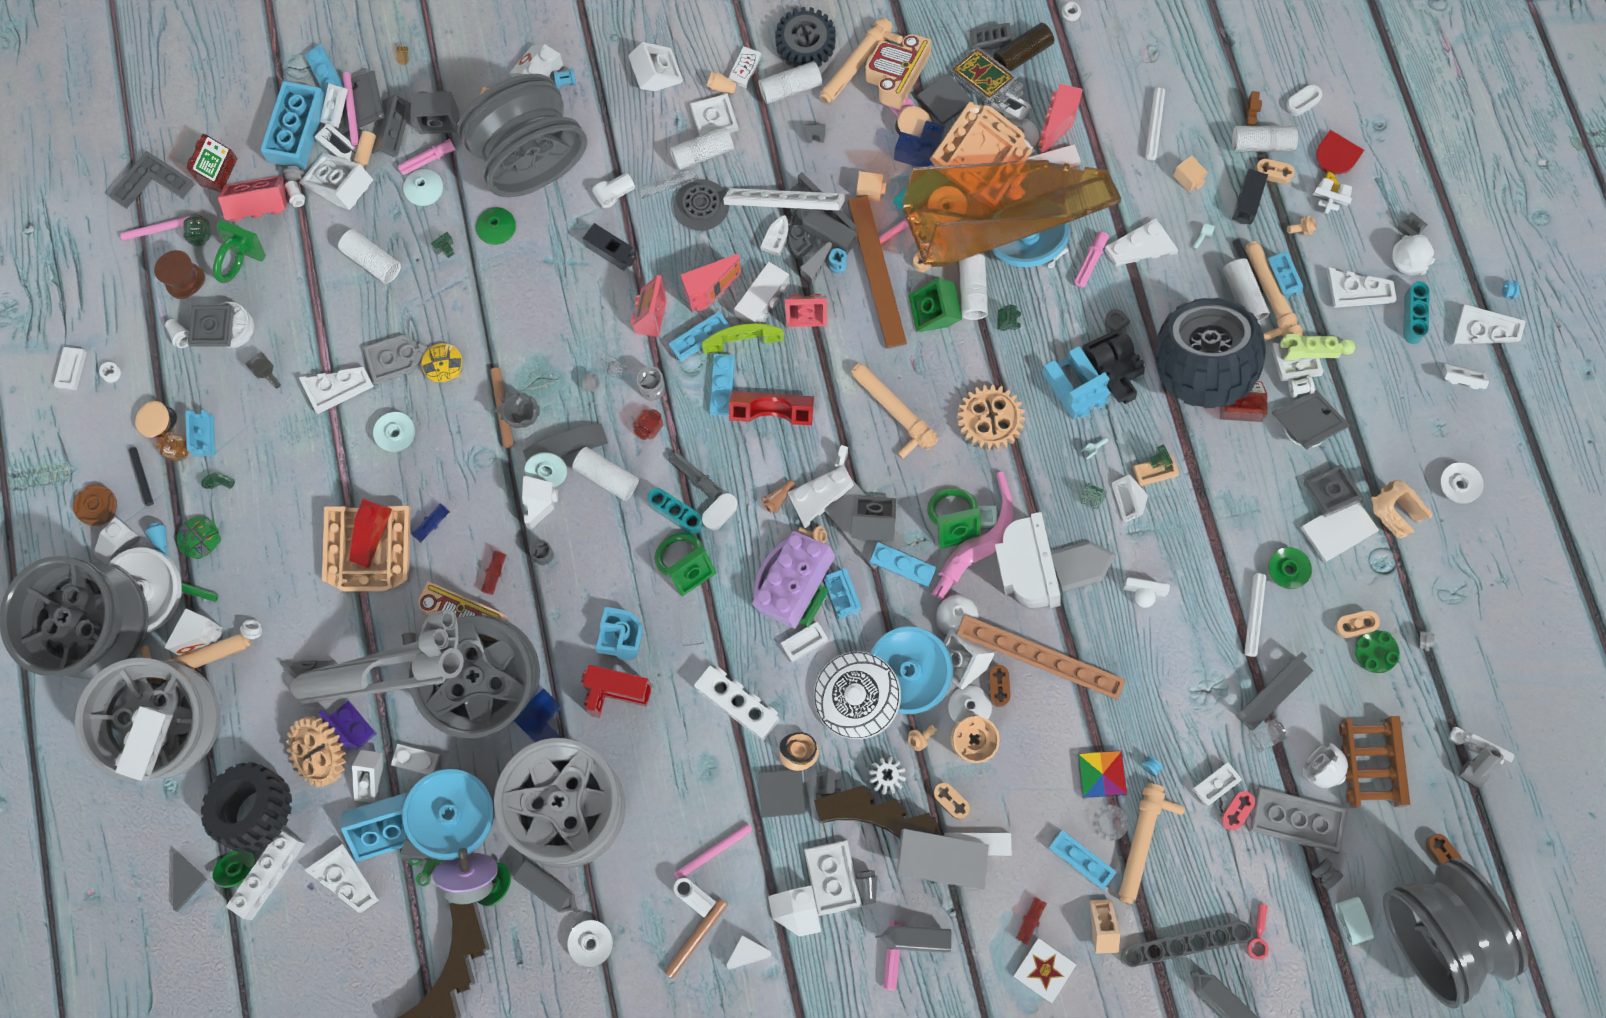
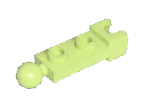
M1287 334L1280 342L1282 348L1289 349L1288 354L1284 356L1285 360L1339 358L1341 354L1350 355L1355 350V343L1352 340L1344 339L1338 343L1337 336Z

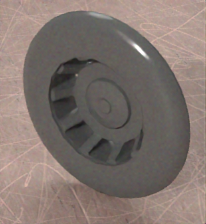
M691 181L685 184L675 196V215L684 226L698 231L712 229L718 226L728 214L729 205H724L723 199L727 193L720 185L713 181Z

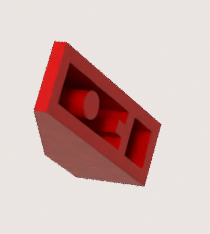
M362 499L354 520L349 561L366 568L370 567L391 514V508Z

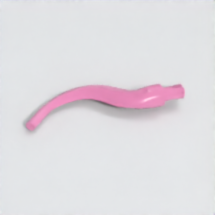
M1004 472L996 474L1003 498L1002 509L997 523L988 533L964 541L951 553L939 573L941 579L932 592L934 597L937 598L939 596L940 600H944L951 585L958 583L968 566L996 552L995 544L1003 543L1004 532L1013 519V503Z

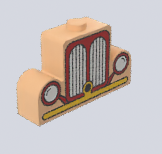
M912 34L903 39L902 47L885 41L878 43L873 54H870L867 59L865 71L866 82L879 86V100L882 104L901 109L931 55V39Z
M427 581L418 600L419 607L427 615L432 612L448 609L455 613L456 618L487 615L508 620L506 615L429 581ZM479 634L487 641L496 640L490 636Z

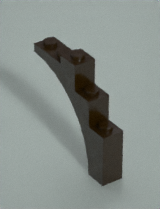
M865 785L814 800L820 824L832 821H859L887 830L899 839L901 838L902 829L936 835L935 830H938L936 819L931 817L929 812L904 820L903 816H906L903 803H898L897 799L871 806V803L874 802L871 789L866 790Z
M477 902L469 904L449 903L452 916V941L443 971L431 991L416 1006L397 1018H461L454 991L456 990L457 994L470 990V985L476 982L469 957L471 956V959H476L484 956V951L490 950Z

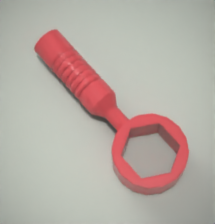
M1263 904L1258 906L1256 922L1257 939L1250 940L1246 947L1248 955L1255 960L1265 958L1269 952L1267 943L1261 939L1262 933L1265 931L1268 906ZM1259 942L1264 947L1263 955L1258 957L1251 952L1252 944Z

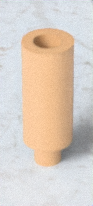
M362 131L353 162L360 164L362 167L368 165L376 139L375 134Z

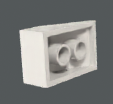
M322 153L299 183L333 204L350 210L363 192L368 189L373 179L360 164Z

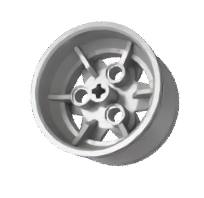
M131 658L118 661L100 671L85 687L78 701L75 714V731L80 748L96 768L109 776L122 780L140 781L115 773L117 769L115 765L119 754L123 753L125 747L124 738L131 731L133 714L137 709L139 710L140 706L150 707L173 715L158 755L160 760L156 761L150 779L171 778L194 768L210 752L219 732L220 707L212 686L199 672L178 662L149 658ZM157 677L167 680L154 690L147 678ZM125 690L127 704L114 706L119 696ZM161 695H164L166 697V703L164 706H161L159 704V698ZM185 697L188 700L190 709L180 707ZM128 712L131 719L126 724L123 721V717ZM112 728L124 732L120 746L115 740ZM188 733L181 745L177 735Z
M566 738L541 740L519 751L503 769L497 782L494 796L496 820L506 840L520 853L541 864L555 868L578 867L600 857L618 837L625 818V795L622 784L614 770L595 750L581 742ZM555 762H569L561 773L552 764ZM590 772L596 778L601 791L586 788ZM532 776L535 788L523 789L527 780ZM577 779L578 787L574 790H569V781ZM542 798L544 805L541 809L536 810L534 802ZM520 814L534 818L528 831L522 823ZM599 815L595 826L588 833L585 818ZM570 818H576L577 825L573 829H568L566 826ZM559 833L568 843V845L562 846L547 845Z

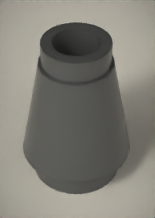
M875 870L857 872V878L855 879L863 904L876 903L878 876L875 875Z

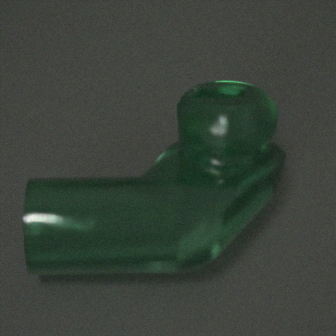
M219 472L210 474L201 481V486L204 489H213L220 485L231 489L235 484L234 479Z

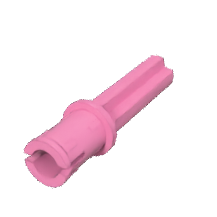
M449 138L436 146L432 145L431 149L399 164L398 168L401 174L405 175L437 158L440 160V157L456 149Z
M1097 232L1092 245L1088 247L1089 252L1074 280L1077 287H1085L1099 256L1103 255L1102 250L1109 239L1107 233Z
M889 920V927L895 926L894 920ZM897 921V925L903 926L904 922ZM887 948L883 988L886 990H896L900 950H890Z

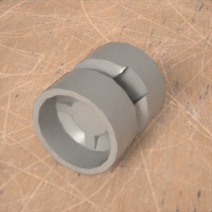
M645 366L638 371L636 383L641 396L649 401L661 398L665 392V383L661 371L654 366Z

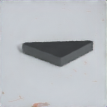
M335 660L282 661L280 663L294 679L307 671L338 664Z
M177 852L173 855V910L176 912L186 904L207 880Z

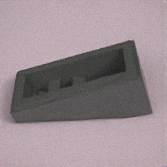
M1010 23L970 31L972 50L1002 48L1012 41ZM977 36H980V43H977Z
M406 839L404 841L400 859L439 860L420 852L410 840Z

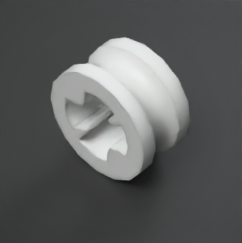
M106 362L101 365L99 374L105 381L111 383L119 379L121 371L113 362ZM107 370H109V371L113 370L114 373H113V374H110V373L107 374L106 371H107Z

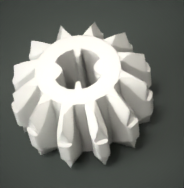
M892 757L888 758L887 764H885L883 758H880L881 766L875 762L872 764L873 768L877 771L869 770V775L875 776L869 780L870 784L878 783L874 788L875 791L883 787L882 795H886L887 788L890 789L892 795L895 794L893 786L901 790L902 785L898 781H906V777L900 776V774L905 772V768L897 770L900 761L892 765ZM884 771L892 773L891 781L889 779L887 781L883 780Z

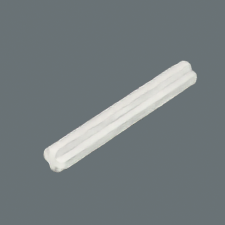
M1155 88L1145 155L1147 160L1154 161L1157 157L1165 97L1164 88Z
M1256 573L1253 576L1244 653L1250 657H1255L1258 653L1266 575Z

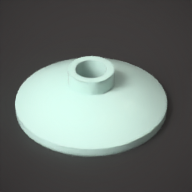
M420 169L412 172L406 178L403 191L407 200L412 204L427 206L440 198L443 192V182L436 172L429 169Z
M390 412L378 419L373 429V437L376 444L388 452H398L407 448L415 436V426L412 420L400 412ZM394 432H399L397 437H393Z
M543 452L535 454L528 459L525 465V475L551 482L554 487H557L564 482L567 476V467L559 456Z

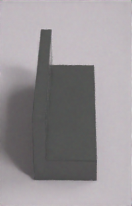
M397 95L382 101L385 118L378 120L374 131L376 139L372 154L382 151L393 158L398 156L411 103Z

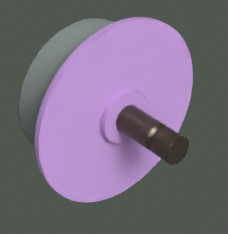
M466 848L458 850V859L444 860L436 867L433 874L435 884L443 889V896L446 900L456 904L474 903L488 896L493 888L492 880L498 871L497 863L493 858L481 853L468 854Z

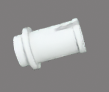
M287 182L284 187L290 197L289 203L294 207L302 206L305 203V197L301 194L297 182Z

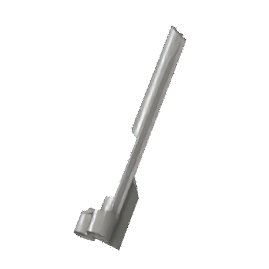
M448 609L432 612L427 617L425 624L422 625L419 641L340 664L307 671L292 681L290 691L298 699L299 704H308L444 683L446 679L456 677L461 672L464 663L463 655L457 649L458 624L456 615L452 610ZM408 661L412 662V672L414 674L412 678L369 685L366 682V676L373 667Z

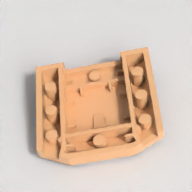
M969 102L930 160L937 169L978 201L994 207L1032 150L1028 148L1023 132L991 106H979Z
M388 506L392 511L369 568L349 561L354 520L359 508L324 507L322 581L344 592L389 591L409 581L411 507Z

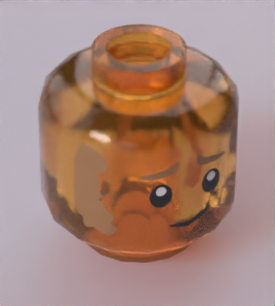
M168 432L164 437L160 436L157 442V448L160 449V456L179 462L183 458L186 459L189 454L186 436Z

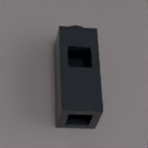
M1248 169L1234 209L1233 220L1240 224H1252L1257 214L1268 174Z
M595 223L582 238L586 248L623 271L635 261L634 247Z

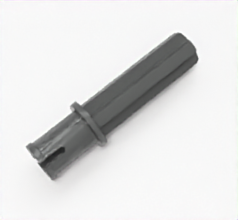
M674 452L670 456L669 460L697 484L698 489L701 488L712 499L717 498L721 494L722 488L716 485L709 475L702 474L678 452Z

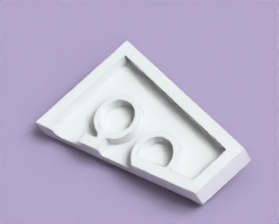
M1157 219L1105 246L1104 249L1115 266L1137 262L1140 259L1150 257L1157 258L1165 254H1177L1178 252L1177 247Z
M1464 304L1461 308L1452 345L1521 341L1526 321Z
M344 844L305 870L358 913H362L380 900Z

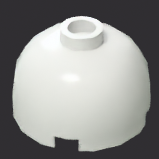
M949 596L937 608L935 617L937 626L945 635L948 634L950 628L957 631L963 615L979 619L978 609L974 602L966 596Z
M1329 743V747L1322 745L1316 749L1306 761L1310 763L1307 770L1304 767L1302 770L1303 776L1320 788H1331L1340 785L1346 779L1348 770L1346 756L1332 743Z

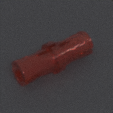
M493 551L489 567L485 570L486 576L480 590L481 592L494 595L499 577H502L501 571L507 554Z
M1034 897L1027 915H1024L1022 918L1024 922L1015 938L1016 940L1029 945L1035 928L1040 925L1039 919L1045 906H1047L1046 902H1041L1040 899Z

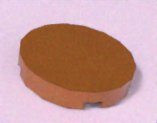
M98 484L85 487L82 492L76 495L73 502L74 514L82 523L90 526L105 524L114 516L117 509V499L114 493L107 487Z

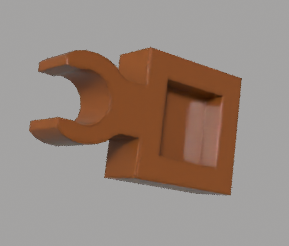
M1252 91L1248 98L1246 126L1256 125L1257 112H1260L1262 107V100H1259L1260 92Z

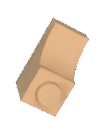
M1112 899L1091 900L1089 908L1092 921V938L1096 954L1119 952L1120 930Z

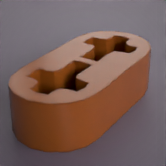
M996 665L989 672L990 700L996 707H1004L1010 700L1009 672L1003 665ZM997 670H1000V673L1005 675L1001 678V684H998L997 677H993ZM998 688H1001V694L1006 696L1002 702L994 698L998 694Z
M1434 834L1427 838L1426 848L1438 865L1447 862L1448 859H1462L1444 835ZM1440 840L1442 843L1440 848L1435 849L1433 847L1435 841Z

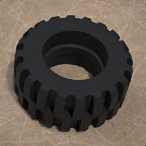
M243 762L236 764V767L231 766L227 768L224 774H219L216 777V781L209 785L207 795L204 794L202 800L204 806H201V815H203L201 821L205 832L214 841L236 852L249 853L252 850L262 849L264 844L269 845L273 842L275 836L278 837L281 834L283 825H287V816L291 814L292 806H290L292 794L289 793L290 788L285 783V780L265 766L255 762ZM257 793L256 802L251 812L243 820L237 822V814L242 803L250 795Z

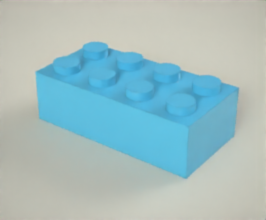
M283 81L260 150L267 162L306 169L320 125V117L325 101V95L321 88Z

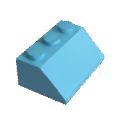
M406 793L342 812L341 830L356 862L403 847L404 841L406 839L409 840L402 820L403 806L407 798Z

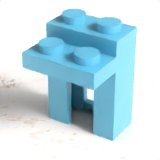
M1080 346L1069 351L1068 354L1070 356L1059 363L1053 360L1044 365L1042 371L1043 376L1072 419L1077 417L1081 419L1087 416L1091 409L1103 407L1108 403L1107 400L1111 394L1106 387L1109 381L1107 374L1098 375ZM1069 364L1083 384L1076 389L1073 388L1061 370Z

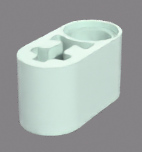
M1359 897L1335 903L1338 919L1345 938L1350 945L1374 938L1371 924Z

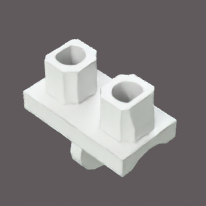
M1323 178L1318 187L1314 189L1312 195L1328 200L1320 199L1318 205L1325 207L1324 213L1328 214L1330 209L1338 211L1340 205L1333 202L1345 206L1351 203V186L1341 184L1338 193L1330 191L1334 181Z

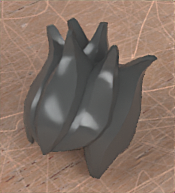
M507 391L505 398L501 397L502 405L493 410L501 414L500 420H504L515 428H526L534 424L540 415V406L537 404V401L524 392L512 394Z

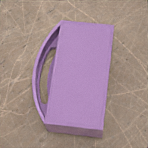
M795 531L791 533L789 538L776 546L764 560L755 580L754 601L752 604L757 611L795 629L836 556L830 546ZM771 567V569H770V571H769V573H768V575H767V578H766V580L764 581V578H765V576H766V574H767L769 568Z

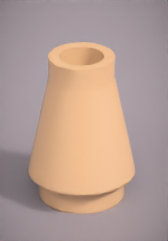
M718 71L717 73H711L707 83V87L713 91L730 93L732 95L737 86V83L731 81Z

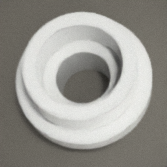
M1069 2L1063 6L1061 14L1065 20L1072 22L1079 19L1081 9L1077 3Z
M247 620L240 627V634L247 639L258 638L262 635L261 624L255 620Z

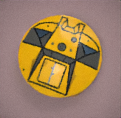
M441 343L430 347L424 353L421 365L424 374L431 381L446 382L460 375L463 361L457 348L450 344Z

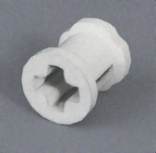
M1310 375L1304 379L1288 380V388L1292 398L1303 393L1312 394L1315 391L1314 382Z

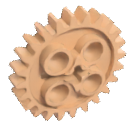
M983 385L982 391L976 387L975 395L968 392L969 399L963 398L962 403L964 405H959L958 410L961 412L957 414V418L962 420L958 421L957 425L963 427L960 433H967L965 440L972 439V446L979 443L980 450L984 445L987 446L988 451L991 450V446H994L996 451L999 450L1000 445L1006 449L1007 441L1013 444L1015 441L1014 437L1019 438V431L1023 430L1024 426L1021 423L1025 422V418L1021 416L1025 410L1019 409L1022 403H1015L1017 396L1010 397V390L1003 393V386L998 391L995 390L994 385L991 386V390H988L986 385ZM986 401H989L990 403V414L991 417L994 418L993 427L996 432V435L992 433V424L990 417H988L989 409L986 404ZM1000 403L1004 408L1001 410L996 409L994 404ZM980 407L984 412L977 413L974 411V408ZM1006 423L1008 428L1002 429L998 424ZM984 426L988 429V432L982 433L978 430V427Z
M307 716L294 722L295 725L290 727L291 732L287 733L290 739L286 741L290 745V748L286 749V751L292 755L288 759L294 761L292 768L297 767V775L303 774V781L309 780V785L315 784L316 787H325L336 782L337 778L342 776L340 772L345 770L342 764L346 763V761L342 758V755L346 753L340 749L343 743H338L337 741L340 736L333 734L335 728L329 729L328 721L323 723L322 718L316 719L315 716L310 718ZM326 745L325 748H323L320 751H317L316 753L312 754L311 757L306 759L307 755L318 750L320 746Z

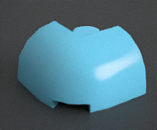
M604 608L596 653L614 655L618 657V660H632L637 657L643 635V625L634 616V613L621 609Z

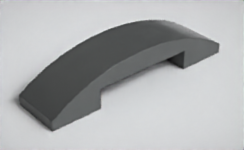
M600 423L556 434L523 450L527 462L531 456L538 453L547 452L562 457L582 450L584 447L589 449L607 444L608 441L603 426Z

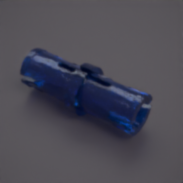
M440 503L428 517L425 516L423 518L424 521L411 534L422 543L433 529L436 530L438 528L437 525L450 511Z

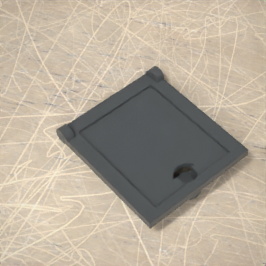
M372 70L352 78L357 128L385 118L375 71ZM346 100L338 132L341 134L350 132Z
M1317 390L1280 409L1276 408L1272 411V414L1306 450L1350 426Z

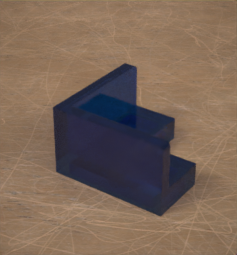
M926 120L920 137L900 132L894 150V160L928 170L934 165L930 158L943 140L945 126Z
M543 688L525 706L514 722L534 742L550 738H562L547 723L562 706Z

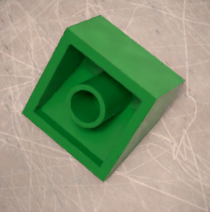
M937 278L908 295L916 332L946 328L962 320L955 284L952 281Z

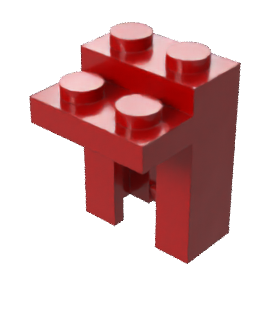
M588 665L587 670L583 671L581 683H583V687L588 692L584 699V706H586L587 712L592 717L600 718L605 697L645 707L648 705L652 690V684L648 678Z

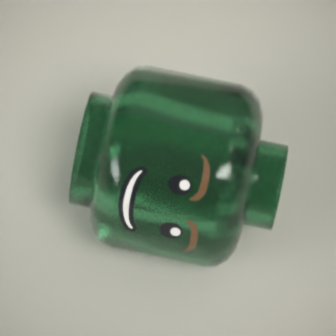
M199 214L191 215L183 221V238L193 246L204 245L210 240V222Z

